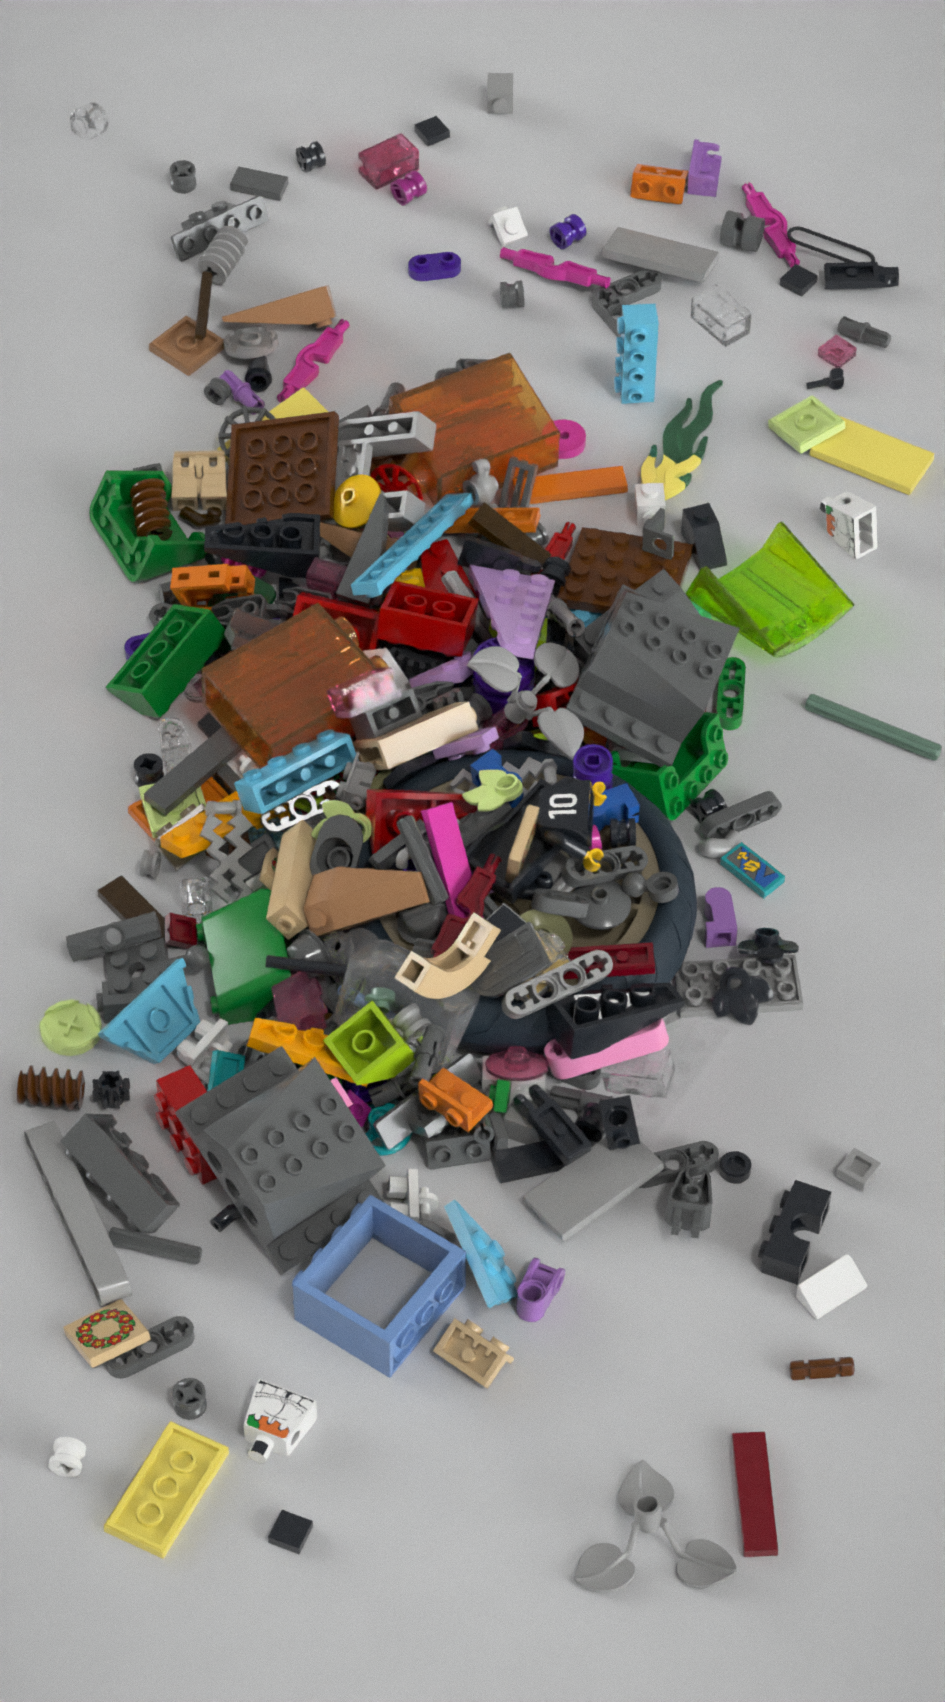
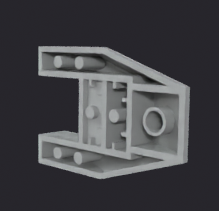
M419 411L347 419L339 423L335 492L346 479L359 474L369 476L372 457L433 451L436 424ZM408 490L381 493L385 495L389 505L388 531H408L424 516L425 503ZM334 519L320 520V522L341 526ZM366 524L358 528L364 529Z

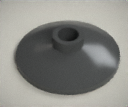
M615 881L576 887L572 891V893L585 896L590 900L587 916L585 918L574 917L576 921L588 928L603 930L616 927L624 922L630 913L631 898L623 891L622 885Z

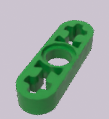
M737 657L727 658L718 683L717 713L719 714L721 727L729 731L738 729L743 720L746 665L743 660ZM730 670H735V679H729ZM726 690H735L739 695L727 697L723 693ZM727 708H733L732 718L727 717Z

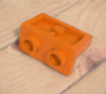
M637 164L633 171L630 196L637 199L682 204L689 171Z
M444 1067L429 1082L422 1079L418 1083L419 1100L427 1109L436 1110L445 1116L451 1125L455 1127L460 1126L468 1133L493 1107V1102L490 1098Z

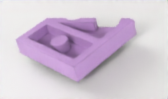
M466 651L462 657L454 656V659L409 679L411 688L435 681L463 682L473 674V669L469 668L467 664L474 655H471L470 651Z

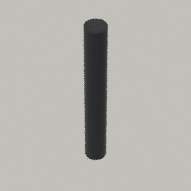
M267 955L265 967L359 979L360 966Z

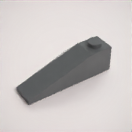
M379 494L336 592L339 601L375 609L376 606L379 607L383 602L384 590L377 597L367 598L365 595H353L351 584L386 552L389 505L383 494Z

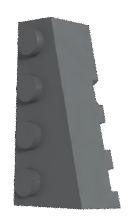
M85 1113L60 1140L67 1148L66 1154L70 1159L81 1164L87 1170V1178L96 1186H101L108 1194L106 1196L107 1200L115 1208L121 1209L128 1216L127 1222L134 1230L142 1233L156 1232L180 1206L179 1202L158 1175L148 1173V1161L143 1155L129 1148L133 1141L125 1132L120 1133L114 1128L118 1122L112 1114Z

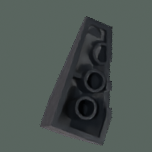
M287 513L282 514V519L267 521L266 517L258 518L256 523L247 525L234 522L205 527L204 552L286 577L317 579L320 557V514Z

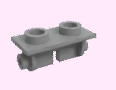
M360 752L356 753L353 763L347 762L342 778L347 780V782L340 781L336 794V799L348 803L354 810H359L365 806L367 789H370L376 774V769L372 763L358 761Z

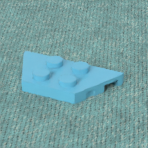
M184 959L175 960L98 1033V1036L153 1064L160 1063L200 1023L198 1011L193 1003L192 987L187 986L183 970L186 967Z
M456 1200L445 1205L444 1208L462 1249L466 1251L467 1261L487 1307L492 1308L495 1305L498 1306L516 1298L517 1290L514 1285L516 1277L512 1270L505 1265L503 1260L505 1252L496 1240H492Z

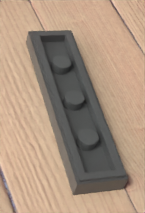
M226 723L144 793V800L164 815H167L249 745L248 737Z

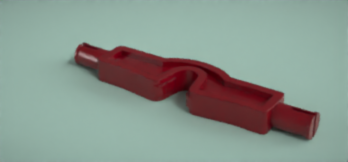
M490 854L483 868H476L471 879L458 895L456 905L466 911L469 916L467 918L453 914L446 916L441 931L432 946V958L443 954L454 944L473 912L481 917L483 916L484 901L496 880L494 872L502 861L499 856L494 860L495 854Z

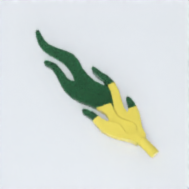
M718 380L706 387L701 395L697 416L688 426L682 428L692 414L693 409L692 399L687 398L686 406L666 425L663 432L662 463L655 468L658 452L657 445H652L650 453L641 467V484L663 483L665 501L682 492L692 480L690 472L695 470L705 457L708 445L707 436L702 438L697 451L692 454L693 446L699 435L712 423V396L723 385L722 380Z

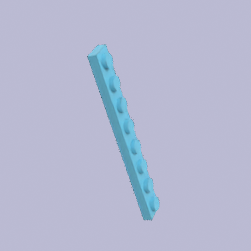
M472 493L446 494L351 584L353 595H365L367 598L381 595L382 591L389 584H392L402 572L406 571L407 567L417 560L420 554L430 548V545L437 538H440L447 528L453 526L454 522L465 514V511L474 503Z

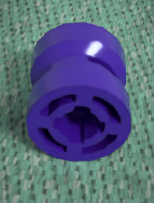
M576 214L569 215L564 219L563 223L558 222L549 229L553 243L563 250L571 246L573 241H579L587 234L584 222Z

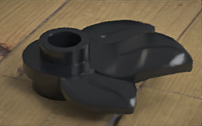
M759 928L755 930V935L752 939L741 941L737 950L740 954L756 955V959L759 962L774 964L782 961L784 953H797L799 946L793 941L783 940L779 937V931L776 929Z
M729 967L722 972L719 978L720 988L712 997V1008L717 1018L724 1017L731 1012L739 1022L752 1025L758 1016V1003L772 1000L774 998L773 991L762 977L749 976L740 967ZM738 978L741 981L740 985L735 988L731 987V980Z

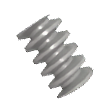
M223 226L220 228L198 261V269L201 275L202 271L210 272L213 275V284L221 285L225 283L227 277L235 268L236 263L239 262L245 252V246L248 243L246 235L233 226Z

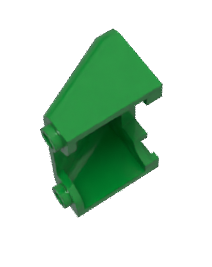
M106 470L90 505L89 514L94 527L131 582H144L171 572L172 568L192 564L204 559L207 553L204 552L205 534L203 532H193L187 538L170 511L168 519L171 521V527L169 529L173 532L169 539L161 541L158 535L137 537L130 489L137 482L157 478L164 482L165 500L169 502L172 497V485L163 471Z
M268 888L260 889L201 917V923L196 924L198 942L204 941L209 953L215 987V996L210 997L212 1015L218 1014L219 1019L227 1021L228 1025L254 1021L256 1014L273 998L293 1004L290 970L265 967L267 955L287 957L283 934L266 919L272 891Z

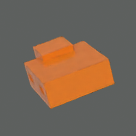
M228 564L172 568L170 589L181 605L211 610L212 607H208V602L214 594L238 593V597L254 595L255 578L247 565L228 566ZM230 596L225 599L236 598L237 596ZM206 601L205 605H197L198 602Z

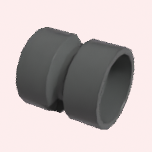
M728 210L721 227L720 244L730 247H736L740 244L743 250L757 252L763 238L765 219L752 215L744 218L743 213Z

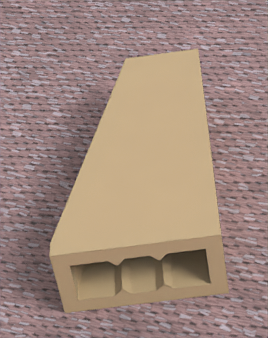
M455 702L424 714L422 717L379 737L357 740L352 743L356 753L360 752L358 757L360 762H370L376 770H389L479 730L476 723L477 715L469 702Z
M303 819L284 832L281 837L266 917L288 940L308 926L303 907L313 879L310 861L317 840L311 835L313 829Z

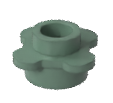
M372 988L370 994L365 995L364 998L368 1002L373 1001L384 1014L396 1011L399 1007L395 1004L396 993L387 988Z

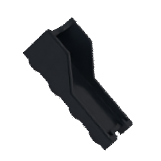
M542 778L503 822L484 831L466 851L472 875L477 867L483 868L490 854H495L494 860L497 856L501 858L502 861L494 872L496 880L491 889L512 905L560 852V849L542 840L538 824H536L535 834L522 871L511 883L505 881L508 858L522 821V807L529 805L539 806L541 789L551 786Z

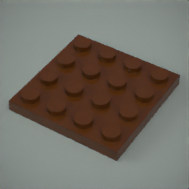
M335 411L232 424L225 524L239 522L247 525L256 523L258 518L266 517L267 521L282 519V514L287 513L320 514V520L334 519L339 415Z
M582 527L569 563L571 566L570 575L565 577L566 585L565 587L561 586L557 598L563 600L570 609L604 614L611 608L623 584L636 590L663 569L682 588L693 554V544L674 541V556L669 560L642 550L643 536ZM662 539L654 541L658 548L667 549V545Z

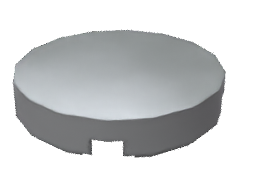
M263 326L239 328L234 331L233 336L228 334L224 339L226 353L241 359L265 356L276 350L279 345L276 331L271 329L269 332Z

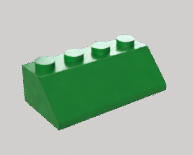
M173 604L105 688L140 714L160 718L169 710L170 705L178 695L187 688V684L195 674L204 667V663L212 653L219 649L221 642L225 639L224 627L209 609Z

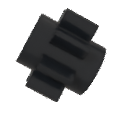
M119 1070L116 1072L102 1071L99 1080H92L93 1101L101 1100L103 1109H120V1105L124 1100H130L129 1078L122 1079Z

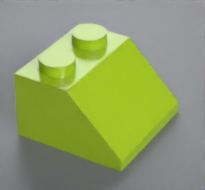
M373 1001L369 1002L323 1040L357 1085L394 1078L415 1061L414 1051Z

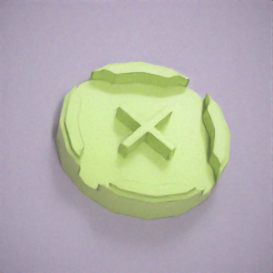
M65 1000L52 1005L45 1011V1016L40 1021L39 1027L42 1042L49 1050L59 1055L74 1056L83 1054L92 1049L100 1040L98 1033L102 1030L100 1014L92 1005L88 1003L86 1005L81 1004L79 1000Z

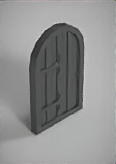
M527 922L491 945L485 955L491 962L482 974L471 983V986L477 993L487 998H497L552 965L531 922Z

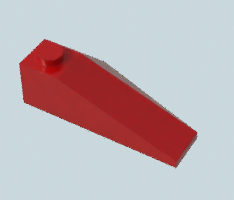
M367 789L366 816L372 824L371 836L369 837L372 853H376L401 834L397 822L404 817L412 815L416 822L419 819L424 822L421 811L452 802L456 818L461 820L466 815L477 811L478 805H471L463 798V793Z

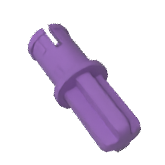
M225 370L219 377L230 385L235 401H239L247 407L264 408L265 402L253 392L249 383H243L230 370Z

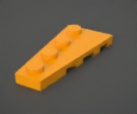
M237 791L218 802H233V800H240ZM283 805L286 811L278 815L274 811H270V817L267 819V822L275 817H278L280 820L286 816L290 817L288 806ZM242 806L241 813L256 829L262 828L260 822L261 814L246 811ZM205 810L160 837L161 847L180 858H185L207 849L211 842L199 836L207 818ZM215 814V817L221 820L222 823L212 831L222 839H225L224 836L234 829L227 822L234 817L231 814Z
M255 1018L246 1046L268 1054L283 1046L293 1063L305 1065L313 1058H316L325 1073L347 1080L350 1083H355L323 1041L328 1036L324 1034V1029L311 1027L309 1030L302 1031L297 1030L295 1024Z

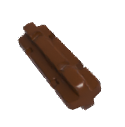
M850 1356L839 1357V1361H835V1358L809 1359L808 1363H804V1360H796L790 1362L789 1371L792 1380H805V1376H809V1379L836 1377V1374H840V1377L854 1375L855 1365L853 1358Z

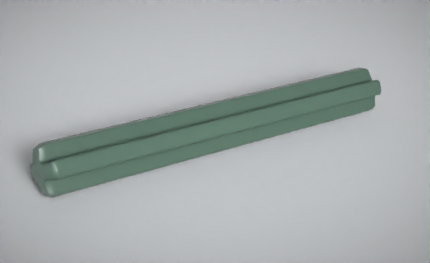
M810 694L807 698L805 708L808 711L933 761H936L941 754L942 746L936 742L818 695Z

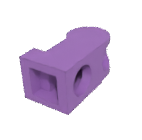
M711 888L705 895L704 914L710 921L705 923L706 948L736 946L738 928L732 896L725 888Z

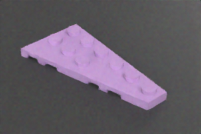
M470 565L468 576L470 580H474L473 587L475 591L480 593L479 600L487 618L492 620V629L498 633L497 640L500 647L507 649L514 656L533 659L553 593L555 580H550L546 576L539 574L532 576L523 575L513 569L501 571Z

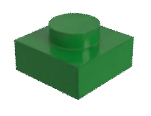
M499 1078L497 1085L491 1084L489 1098L494 1104L493 1111L502 1113L508 1111L512 1080Z

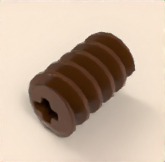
M145 479L137 482L130 489L137 537L158 535L161 541H165L172 535L173 531L169 529L171 521L168 519L170 513L166 509L168 502L165 500L166 492L163 490L164 482L160 479Z
M33 1065L29 1066L26 1074L22 1070L20 1071L17 1083V1102L19 1104H24L28 1098L30 1104L35 1106L41 1098L44 1107L50 1106L53 1100L56 1108H61L66 1101L68 1109L73 1110L77 1103L81 1109L85 1092L83 1070L79 1071L76 1079L72 1078L71 1069H67L64 1077H60L58 1068H55L52 1075L48 1076L44 1066H42L39 1075H35Z

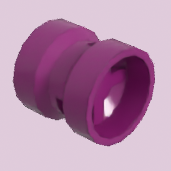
M413 170L407 173L404 179L399 178L391 182L390 190L397 203L404 206L412 202L413 197L418 198L426 194L427 185L422 175Z

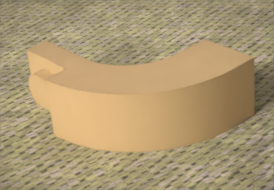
M473 912L454 944L446 952L434 958H425L411 951L395 978L426 998L441 999L457 994L473 983L487 968L491 961L485 955L501 930Z

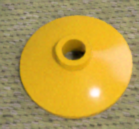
M363 474L346 479L335 492L334 520L342 527L349 529L365 525L379 494H381L378 483L370 476Z

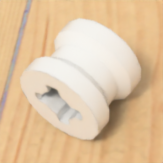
M72 1437L57 1438L53 1444L54 1455L49 1459V1469L62 1477L79 1476L82 1470L80 1460L86 1454V1445Z

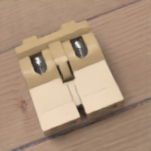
M225 450L174 451L171 497L173 511H181L184 506L198 510V498L202 500V510H207L213 506L220 510H226Z

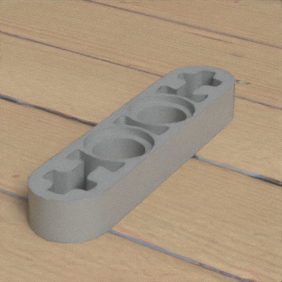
M594 950L512 988L502 999V1010L510 1018H523L603 980L613 968L612 959L608 953L602 950ZM594 961L603 964L600 970L596 968L589 971L586 975L584 969H587ZM564 971H573L578 976V984L574 986L568 985L563 979ZM545 983L549 985L552 991L551 997L542 998L536 991L537 984ZM529 994L530 999L520 1008L511 1005L514 998L520 1000Z

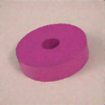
M567 419L555 420L547 424L542 431V447L552 457L570 459L578 456L585 449L586 432L575 421Z

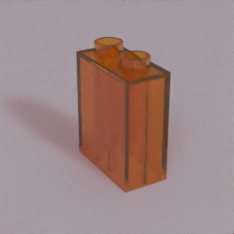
M510 352L389 397L390 414L419 411L436 424L433 451L417 452L420 458L410 471L418 482L422 495L426 493L433 505H436L446 494L464 493L463 482L469 481L474 474L478 473L473 470L472 462L479 459H487L490 462L489 476L492 475L496 478L499 489L503 488L509 459L513 456L517 457L520 461H528V464L532 465L534 463L539 465L537 474L558 467L560 431ZM516 467L513 479L518 477L520 468ZM411 484L410 489L417 496V490L414 484Z
M316 603L202 668V704L255 765L261 769L268 765L267 762L270 759L293 752L292 748L294 746L317 739L316 735L322 731L333 730L334 732L349 734L350 737L355 735L347 712L388 694L389 688L394 685V677L389 666L380 656L374 655L368 658L358 647L357 634L347 619L338 617L334 620L319 603Z

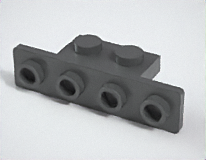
M255 196L238 205L219 201L212 204V209L208 211H198L188 216L189 219L181 223L183 230L170 237L177 259L183 261L206 250L214 236L223 226H233L245 232L268 221L269 215L263 197Z
M464 1053L445 1068L470 1086L475 1085L482 1079V1074L470 1053ZM417 1089L376 1120L373 1126L384 1147L391 1149L412 1132L427 1138L436 1136L443 1131L444 1126L449 1122L445 1116L436 1110L427 1109L419 1100V1089Z

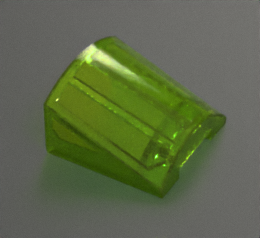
M782 521L777 523L760 550L719 579L707 566L702 567L685 593L689 600L723 623L740 628L739 634L775 658L787 656L801 649L833 626L855 605Z

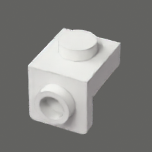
M504 206L493 211L488 224L490 227H495L502 247L525 240L528 237L518 207L508 209V206Z
M663 483L635 484L637 527H644L645 522L651 519L660 508L666 509Z

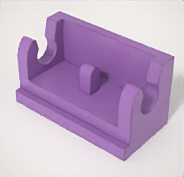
M694 139L687 194L716 197L722 156L711 155L707 151H719V145L699 142L698 139Z

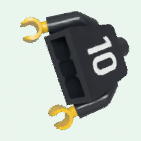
M568 776L549 787L541 789L540 805L536 806L539 807L537 824L542 840L578 860L583 859L585 869L595 872L601 865L592 858L600 861L604 855L602 850L596 848L588 851V847H592L594 806H600L606 800L607 796L602 795L606 787L603 782H596L592 786L590 780H580ZM527 806L522 807V818Z

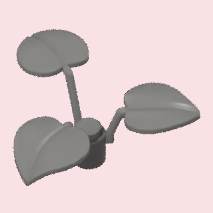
M555 643L540 645L534 653V663L537 669L546 676L532 691L518 692L522 675L517 672L519 662L510 651L502 647L493 646L485 648L474 655L467 664L469 668L477 672L494 689L500 692L512 691L504 708L506 717L513 723H522L526 718L531 720L533 717L538 716V725L544 736L557 750L572 760L584 737V729L578 717L565 708H559L555 712L551 707L534 710L537 707L535 695L550 679L559 688L569 687L576 681L579 674V665L573 653L564 646Z
M641 1460L626 1476L618 1493L620 1509L628 1516H635V1521L631 1524L632 1530L626 1550L622 1553L616 1545L610 1543H599L591 1546L581 1556L574 1580L580 1586L596 1592H613L625 1587L635 1575V1566L627 1558L632 1553L637 1532L641 1530L644 1533H653L659 1527L663 1529L676 1555L682 1558L677 1563L676 1569L679 1578L686 1585L694 1588L712 1587L733 1576L737 1570L731 1555L712 1541L695 1539L688 1543L685 1552L680 1549L668 1527L667 1519L662 1517V1512L666 1511L673 1503L674 1489L664 1476L656 1472L645 1460Z

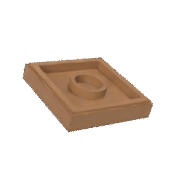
M186 315L149 343V351L187 376H190L224 349V339L208 329L206 330L204 340L194 339L196 321Z

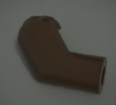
M184 506L179 513L181 519L198 529L217 526L220 524V517L222 516V511L214 506L207 509V514H200L188 506Z

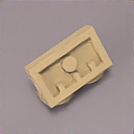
M454 1318L433 1352L488 1389L505 1362L507 1361L511 1364L514 1360L513 1357L506 1353L510 1347L494 1336L491 1341L482 1337L481 1333L484 1329L469 1319L463 1324Z

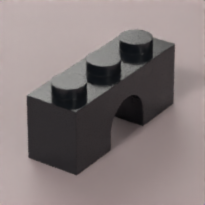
M798 1180L794 1181L791 1191H784L780 1202L781 1214L780 1216L774 1215L769 1228L771 1237L769 1241L763 1240L758 1253V1258L762 1259L761 1273L798 1285L808 1261L810 1242L798 1238L794 1233L802 1230L816 1234L820 1233L830 1209L831 1191Z

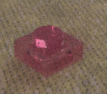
M836 334L818 348V356L835 368H841L856 356L857 348Z

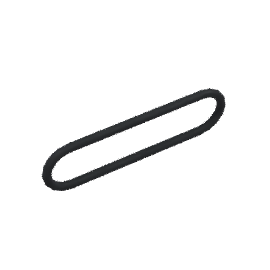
M796 226L790 228L787 232L788 239L791 242L841 261L856 262L798 241L791 236V233L799 230L864 253L871 258V262H875V257L871 252L810 229Z

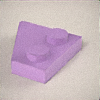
M496 727L479 728L475 732L432 751L435 759L447 757L448 761L465 756L467 751L472 750L473 754H479L489 750V744L497 740L499 736Z

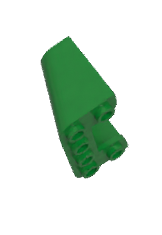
M704 712L683 740L672 766L664 765L659 767L654 763L632 761L627 767L621 766L618 751L611 752L613 759L612 774L633 786L655 804L669 820L677 819L690 805L691 801L697 798L728 763V753L725 748L723 728L721 727L719 714Z

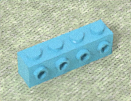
M655 303L622 305V317H617V332L621 334V337H616L617 354H620V357H615L616 373H619V376H614L615 393H620L622 404L654 402L659 326Z
M333 730L322 731L316 735L317 739L294 746L292 748L293 752L285 756H276L270 759L265 767L252 769L244 773V778L234 783L243 809L263 814L345 770L347 762L353 763L356 756L350 735L334 732Z

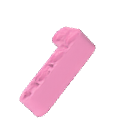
M661 1018L595 1054L571 1060L557 1043L556 1039L546 1044L544 1053L553 1076L557 1079H568L659 1051L667 1045L669 1036L664 1019Z

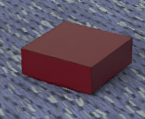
M171 912L165 916V942L167 945L185 949L197 945L196 918Z

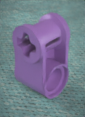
M536 1257L532 1259L517 1290L516 1312L522 1320L536 1322L544 1316L552 1299L557 1295L562 1286L566 1272L565 1269L561 1267L555 1269L542 1264L540 1259Z

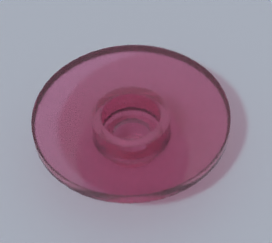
M512 1046L508 1050L489 1056L486 1059L485 1068L490 1075L502 1080L529 1081L543 1076L548 1071V1061L542 1055L527 1051L524 1047Z

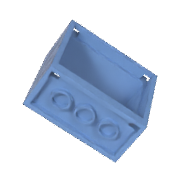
M369 1195L363 1203H358L354 1207L350 1219L344 1226L340 1225L335 1229L331 1241L325 1248H319L316 1251L307 1269L299 1271L292 1282L294 1318L297 1322L391 1378L466 1287V1251L381 1200ZM372 1238L432 1273L385 1330L325 1294Z

